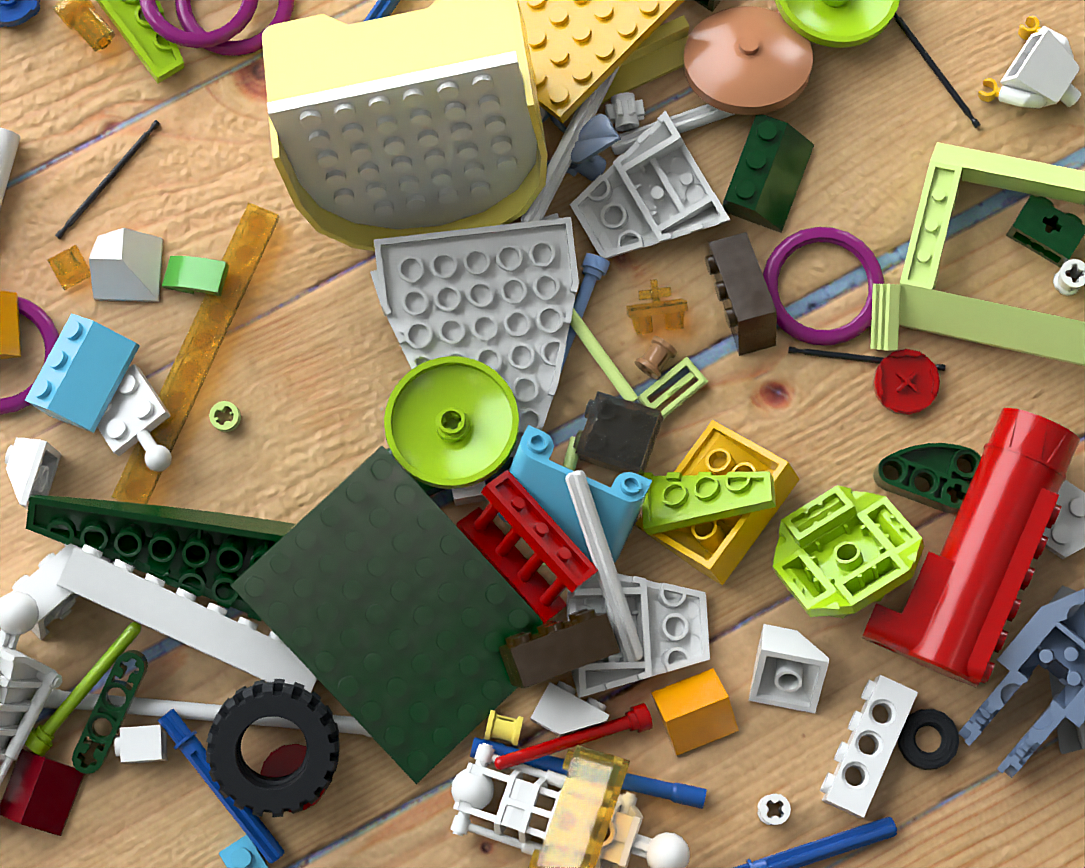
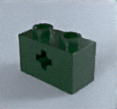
M1031 194L1006 236L1061 268L1071 258L1083 238L1085 225L1082 224V220L1076 215L1063 213L1056 209L1054 204L1047 198L1042 196L1036 197ZM1046 225L1052 227L1051 233L1045 231Z

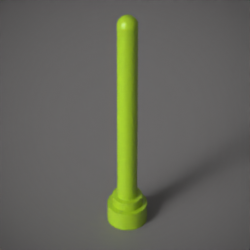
M130 623L43 726L38 725L36 729L32 728L25 742V745L30 750L40 756H44L53 746L52 740L55 738L53 734L141 632V625L139 623Z

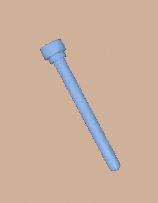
M586 253L582 267L584 269L582 274L585 276L573 307L581 319L596 281L606 275L610 265V261L592 253ZM569 326L561 372L576 335L571 326Z

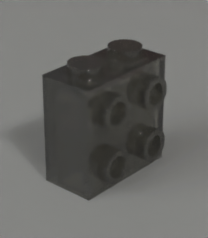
M597 391L595 400L590 399L585 410L587 422L584 430H579L574 440L573 448L577 449L576 455L581 461L621 474L633 472L643 476L663 422L661 411Z

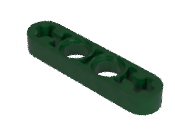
M128 650L117 658L73 752V765L81 773L91 774L97 771L104 764L111 750L119 728H121L147 672L148 662L145 655L140 651ZM131 658L135 659V666L139 668V671L135 670L132 672L127 682L115 680L116 676L119 679L124 677L127 671V666L123 664V661L128 662ZM120 688L124 691L126 701L123 705L117 706L110 702L108 698L110 689ZM98 718H105L110 721L112 731L109 735L102 736L95 731L94 724ZM93 742L99 743L93 753V758L97 762L93 761L89 765L85 764V757L81 753H86L91 748Z

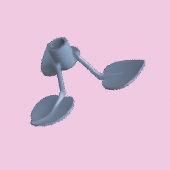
M539 106L542 123L550 117L551 121L565 133L567 128L564 124ZM598 114L582 127L578 141L575 142L571 152L572 162L566 173L573 177L580 173L590 181H594L600 174H603L606 168V160L598 154L621 140L611 120L606 115Z

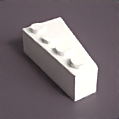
M64 544L66 547L56 555L54 553L47 555L39 563V569L30 577L24 575L12 587V592L27 593L36 600L39 617L34 628L31 630L40 640L50 632L46 626L54 618L63 620L72 611L71 607L76 602L75 598L79 596L56 584L74 547L82 550L81 547L73 544ZM101 556L100 558L111 564L114 563L113 560Z

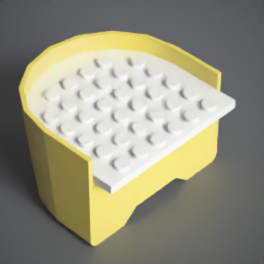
M436 0L426 9L350 25L321 14L274 24L267 27L262 33L273 160L295 207L317 232L352 248L375 251L374 239L510 224L527 212L545 187L548 154L527 32L519 0Z

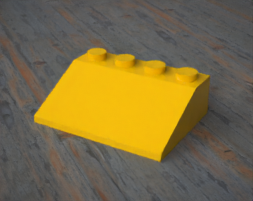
M712 420L674 472H680L682 476L698 475V472L727 475L728 472L770 471L774 478L776 507L651 534L649 536L696 570L723 586L800 479L789 462ZM643 514L635 524L642 531H644Z

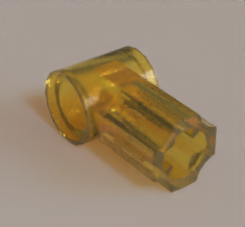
M59 0L52 6L60 19L70 29L74 28L94 52L103 50L111 44L115 33L95 11V7L90 0Z

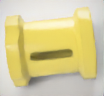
M490 710L484 739L496 738L509 741L513 746H518L524 717L518 716L515 719L498 715L495 710Z

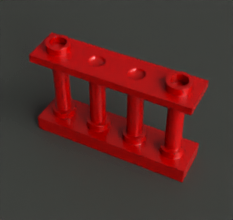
M506 470L482 489L481 493L490 502L484 510L480 507L476 508L458 521L456 526L535 611L544 624L567 606L560 597V594L566 588L573 593L598 572V569L509 470ZM498 513L512 526L506 536L493 522ZM521 537L535 552L529 560L515 547ZM543 563L557 576L551 585L537 571Z

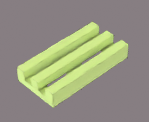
M873 284L870 349L897 351L900 284Z
M686 357L640 394L637 401L645 407L647 413L651 414L654 418L653 420L659 424L708 383V380L691 360ZM686 367L689 369L690 372L655 401L649 402V397ZM696 377L698 381L662 411L658 412L656 408Z

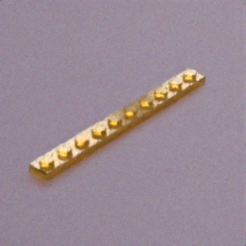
M249 202L221 260L229 265L221 296L205 295L158 395L171 416L153 429L150 434L157 445L166 447L170 453L279 221L278 214ZM139 441L136 443L111 496L117 501L148 504L162 474V471L156 472L147 467L145 463L146 451Z

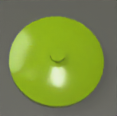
M775 0V3L785 22L804 38L827 47L846 48L861 45L881 34L892 21L900 0Z
M447 356L432 359L418 365L398 382L386 406L384 428L386 439L394 458L409 475L433 487L459 489L483 482L506 463L517 442L519 413L512 390L495 370L474 359Z

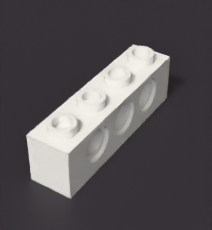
M882 675L876 677L874 681L868 680L861 695V698L866 700L861 712H854L847 728L852 731L847 743L842 741L835 754L834 760L839 762L834 774L828 772L820 791L825 793L822 799L823 802L857 818H864L918 694L917 691ZM875 705H881L888 711V720L884 724L876 722L872 716V710ZM862 736L872 738L875 743V749L871 755L864 754L859 749L858 743ZM849 767H855L861 773V782L857 786L848 784L845 779V772Z

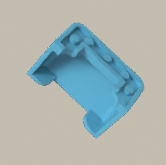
M528 425L521 438L509 472L592 562L565 480L566 476L573 472V470L549 460L554 448L553 440L545 432ZM624 472L618 475L611 488L586 477L614 563L619 558L634 527L652 480L633 472ZM498 513V516L500 517V519L503 520L504 522L508 523V522L504 519V517H503L500 513Z

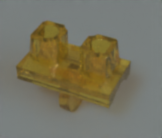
M657 279L649 280L650 289L638 291L639 300L651 299L652 302L626 305L627 316L631 318L637 335L653 332L651 315L663 314L666 330L684 328V311H688L687 300L679 298L660 301V298L672 296L671 287L658 288Z

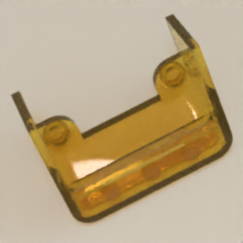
M580 745L576 746L575 751L568 749L562 769L568 772L542 850H534L528 868H595L630 764L629 760Z

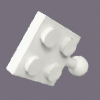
M133 364L127 369L97 428L113 453L118 456L122 455L139 441L146 451L145 463L149 469L160 472L170 466L172 461L170 451L162 445H157L150 432L171 415L141 369Z

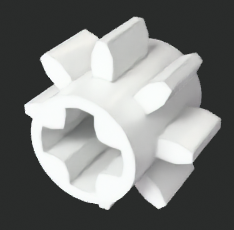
M633 93L616 94L611 97V104L605 105L606 116L611 120L612 124L615 123L617 131L623 132L639 127V120H644L643 100L635 101Z

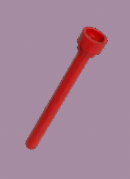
M641 703L630 707V711L625 712L623 717L499 756L495 759L494 765L498 770H504L630 729L631 732H644L653 728L652 718L646 704Z

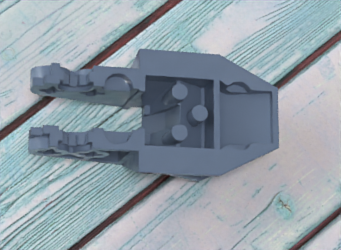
M1085 588L1044 605L1035 613L997 659L1010 672L958 732L965 739V743L970 746L1019 687L1029 680L1038 664L1057 677L1065 687L1059 694L1057 693L1054 696L1050 705L997 768L1001 773L1005 772L1011 778L1023 767L1033 752L1047 739L1064 717L1068 718L1079 728L1085 722Z

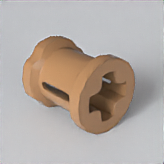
M654 336L651 341L652 345L642 358L636 359L635 365L649 377L658 380L661 376L660 371L670 358L676 356L677 351L664 339Z

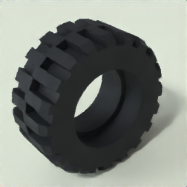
M265 679L256 681L253 686L248 688L244 686L237 690L233 697L228 698L223 703L218 714H216L207 738L206 762L210 764L209 774L212 781L218 782L220 786L219 792L225 799L230 796L234 800V806L240 810L247 807L253 810L252 815L261 817L263 812L272 813V817H283L284 812L290 810L294 814L302 811L303 806L308 802L313 804L318 800L320 793L324 789L327 790L332 782V777L339 761L340 742L338 725L334 722L333 713L329 706H325L321 702V697L314 691L310 693L305 690V685L297 682L294 685L285 683V679H275L274 682H265ZM264 717H281L293 722L301 729L306 740L307 750L302 764L295 772L282 777H267L255 772L246 764L241 752V741L247 728L256 720Z

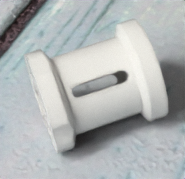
M1071 259L1065 262L1059 272L1054 275L1053 284L1055 289L1066 296L1076 294L1085 285V263L1078 259Z
M780 794L767 795L757 805L758 817L766 825L782 824L790 816V804ZM767 802L771 804L778 802L781 805L778 809L781 814L780 817L775 815L769 818L767 816L769 808L766 806Z

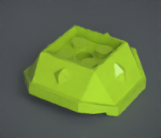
M837 485L781 519L773 569L778 578L810 617L831 616L843 619L850 614H855L872 602L881 601L885 594L913 578L925 545L923 538L886 496L852 491L851 488Z

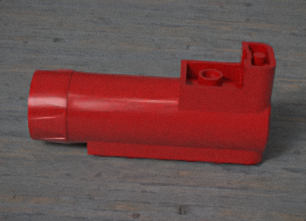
M1003 408L988 443L984 445L980 462L940 556L930 551L928 552L902 614L878 603L875 604L862 639L902 655L934 672L975 688L980 682L983 684L988 682L995 663L989 660L993 651L997 653L999 650L1001 651L1009 633L1003 627L1006 620L1012 622L1022 600L1016 598L1020 589L1025 591L1034 574L1035 568L1030 567L1032 559L1038 560L1049 537L1043 535L1045 528L1051 529L1060 513L1062 506L1056 504L1059 497L1058 492L1067 478L1066 473L1080 438L1069 429L1042 416L1020 409Z

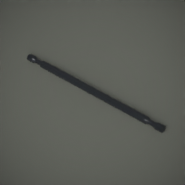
M895 13L894 18L897 24L964 114L970 118L973 126L978 128L981 125L979 121L971 114L970 109L903 19Z
M157 120L151 124L149 130L144 132L68 219L65 226L55 234L58 239H61L65 231L75 223L144 144L153 130L158 128L160 123Z
M789 347L788 353L792 354L801 353L809 356L879 364L884 359L883 357L814 349H797L796 347ZM944 364L935 365L939 371H945Z

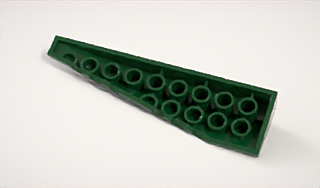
M30 495L26 529L66 545L73 544L83 548L84 544L103 552V557L113 561L115 559L123 561L135 567L134 569L165 581L167 585L183 589L197 597L202 595L217 601L216 604L228 609L230 607L247 613L250 618L262 621L230 584L295 524L169 506Z

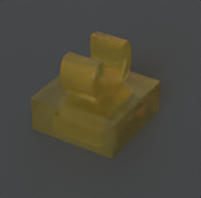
M77 245L47 260L64 290L91 277L90 268Z

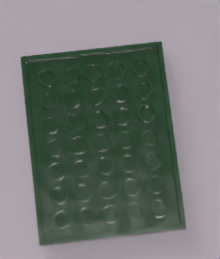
M380 446L230 584L240 597L416 784L489 716L490 710H495L518 688L511 685L498 648L507 644L505 638L521 632H525V634L531 632V635L538 633L537 626L543 624L535 611L383 446Z

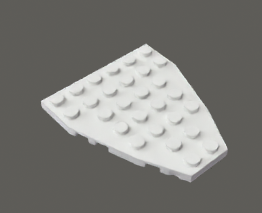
M571 217L374 239L381 305L411 369L432 359L458 356L477 360L495 370L512 390L518 407L519 433L514 450L510 457H514L528 425L542 430L559 383L579 284Z

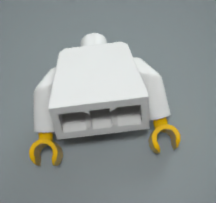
M1027 17L1025 24L1031 27V29L1020 25L1018 30L1019 36L1027 40V42L1000 81L1004 86L999 88L994 79L987 78L983 81V86L990 87L993 91L990 93L978 91V97L984 102H990L999 97L1000 102L1036 109L1056 104L1059 101L1063 102L1067 107H1071L1079 100L1081 92L1071 84L1079 71V65L1074 60L1068 39L1046 26L1039 27L1040 22L1037 17Z

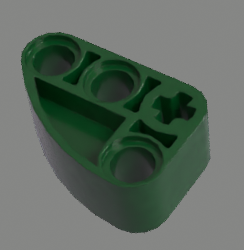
M927 443L915 445L883 458L876 466L873 477L875 483L886 491L952 514L959 511L981 456L971 448L955 444ZM957 459L968 460L972 467L971 472L964 473L960 471L957 467ZM889 465L896 468L898 479H887L883 474V467ZM922 477L926 479L930 486L929 491H919L914 484L915 478ZM951 490L956 491L958 500L955 503L950 501L951 495L948 493Z

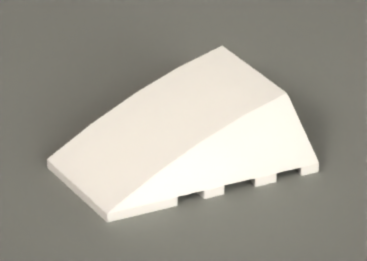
M666 110L647 131L645 130L636 139V142L624 154H621L613 161V165L603 175L600 174L570 204L599 256L605 259L731 221L687 149Z
M597 574L573 593L568 590V621H570L569 614L586 608L587 610L595 609L596 613H607L620 653L571 671L578 698L710 660L706 592L667 583H657L637 576L631 577L618 574L643 650L642 659L626 662Z

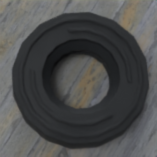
M920 709L908 715L898 738V747L903 757L912 766L923 770L938 769L947 765L956 755L959 746V734L953 720L945 713L935 709ZM924 726L934 727L941 736L940 747L934 752H924L916 744L915 737L917 731Z

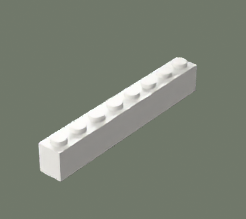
M84 544L82 550L74 547L56 584L57 586L261 680L265 679L266 682H274L275 679H285V683L293 685L297 682L305 685L304 689L311 693L317 678L273 631L270 632L269 636L256 631L258 624L243 617H240L238 622L226 617L228 610L209 602L206 608L194 602L197 596L180 588L177 589L176 593L163 588L165 581L148 573L145 579L133 574L132 572L135 567L123 561L115 559L114 563L111 564L100 559L103 552Z

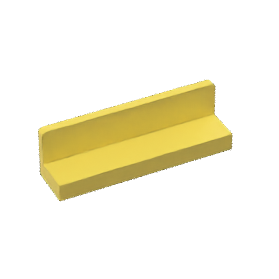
M684 15L659 26L619 66L601 104L610 101L611 97L616 94L634 90L684 66V49L689 32V24Z

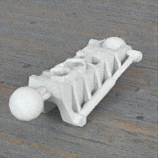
M19 591L10 592L0 598V785L13 760H17L52 689L58 688L62 683V676L56 670L16 650L20 635L33 629L39 617L36 600L29 594Z
M486 743L479 744L474 757L476 759L475 764L468 762L467 768L457 774L452 782L451 792L455 801L453 809L459 810L458 815L454 817L450 829L453 830V834L463 836V834L467 835L469 831L519 848L523 853L567 868H627L631 854L645 858L650 868H686L689 863L690 851L688 844L679 835L665 832L656 835L652 839L638 834L643 815L635 807L638 799L635 797V794L626 792V794L623 793L621 795L551 770L546 772L523 763L510 767L514 770L510 776L488 769L487 765L491 762L494 763L495 759L499 757V755L494 754L495 749L492 748V745ZM523 773L539 779L534 784L524 781ZM491 778L507 783L497 815L481 811L490 803L494 794V785ZM548 784L561 788L559 792L548 789ZM573 793L579 794L586 798L584 800L574 798ZM539 794L556 800L552 812L535 807ZM598 801L611 806L608 809L598 806ZM533 813L549 818L546 832L529 827ZM567 813H575L578 820L576 827L571 831H564L561 826V819ZM473 815L494 822V831L471 823V820H469L470 816ZM606 823L610 827V836L604 842H597L593 835L594 829L597 825ZM507 827L518 830L519 839L503 833ZM532 836L543 839L544 845L531 841L530 839L532 838ZM558 844L568 848L569 853L555 848ZM582 853L591 855L594 862L581 858Z

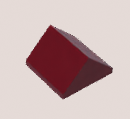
M22 749L1 800L0 815L21 825L61 836L85 774L70 765Z

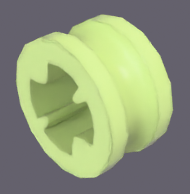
M218 402L210 410V422L219 431L230 432L240 424V411L231 402ZM227 408L231 409L232 411L229 413L234 416L231 422L225 421L223 425H220L218 422L221 419L217 417L219 411L225 412Z

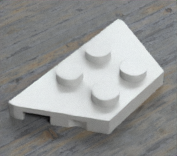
M1067 480L1063 482L1058 492L1059 497L1056 504L1062 507L1056 522L1052 525L1051 529L1045 528L1043 533L1044 536L1049 537L1045 548L1061 559L1085 547V492Z

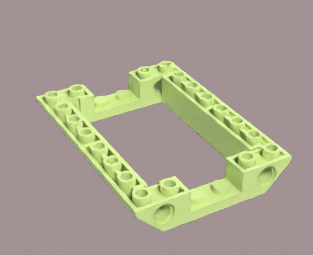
M937 142L930 159L900 280L899 326L1085 366L1084 321L933 290L936 287L947 231L959 193L961 174L962 181L1085 205V171Z

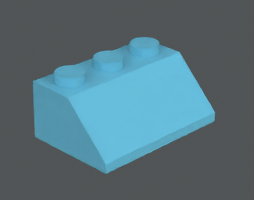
M71 313L25 401L50 417L94 433L140 345L93 320Z

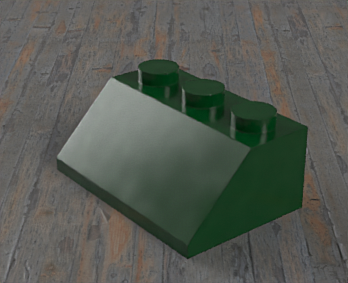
M764 114L756 115L722 206L726 213L782 233L814 144L790 124Z

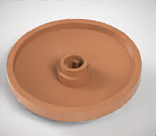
M733 7L708 16L690 33L684 49V73L692 90L704 102L732 114L761 115L787 106L804 91L812 71L813 53L809 40L794 31L785 22L780 13L761 7Z

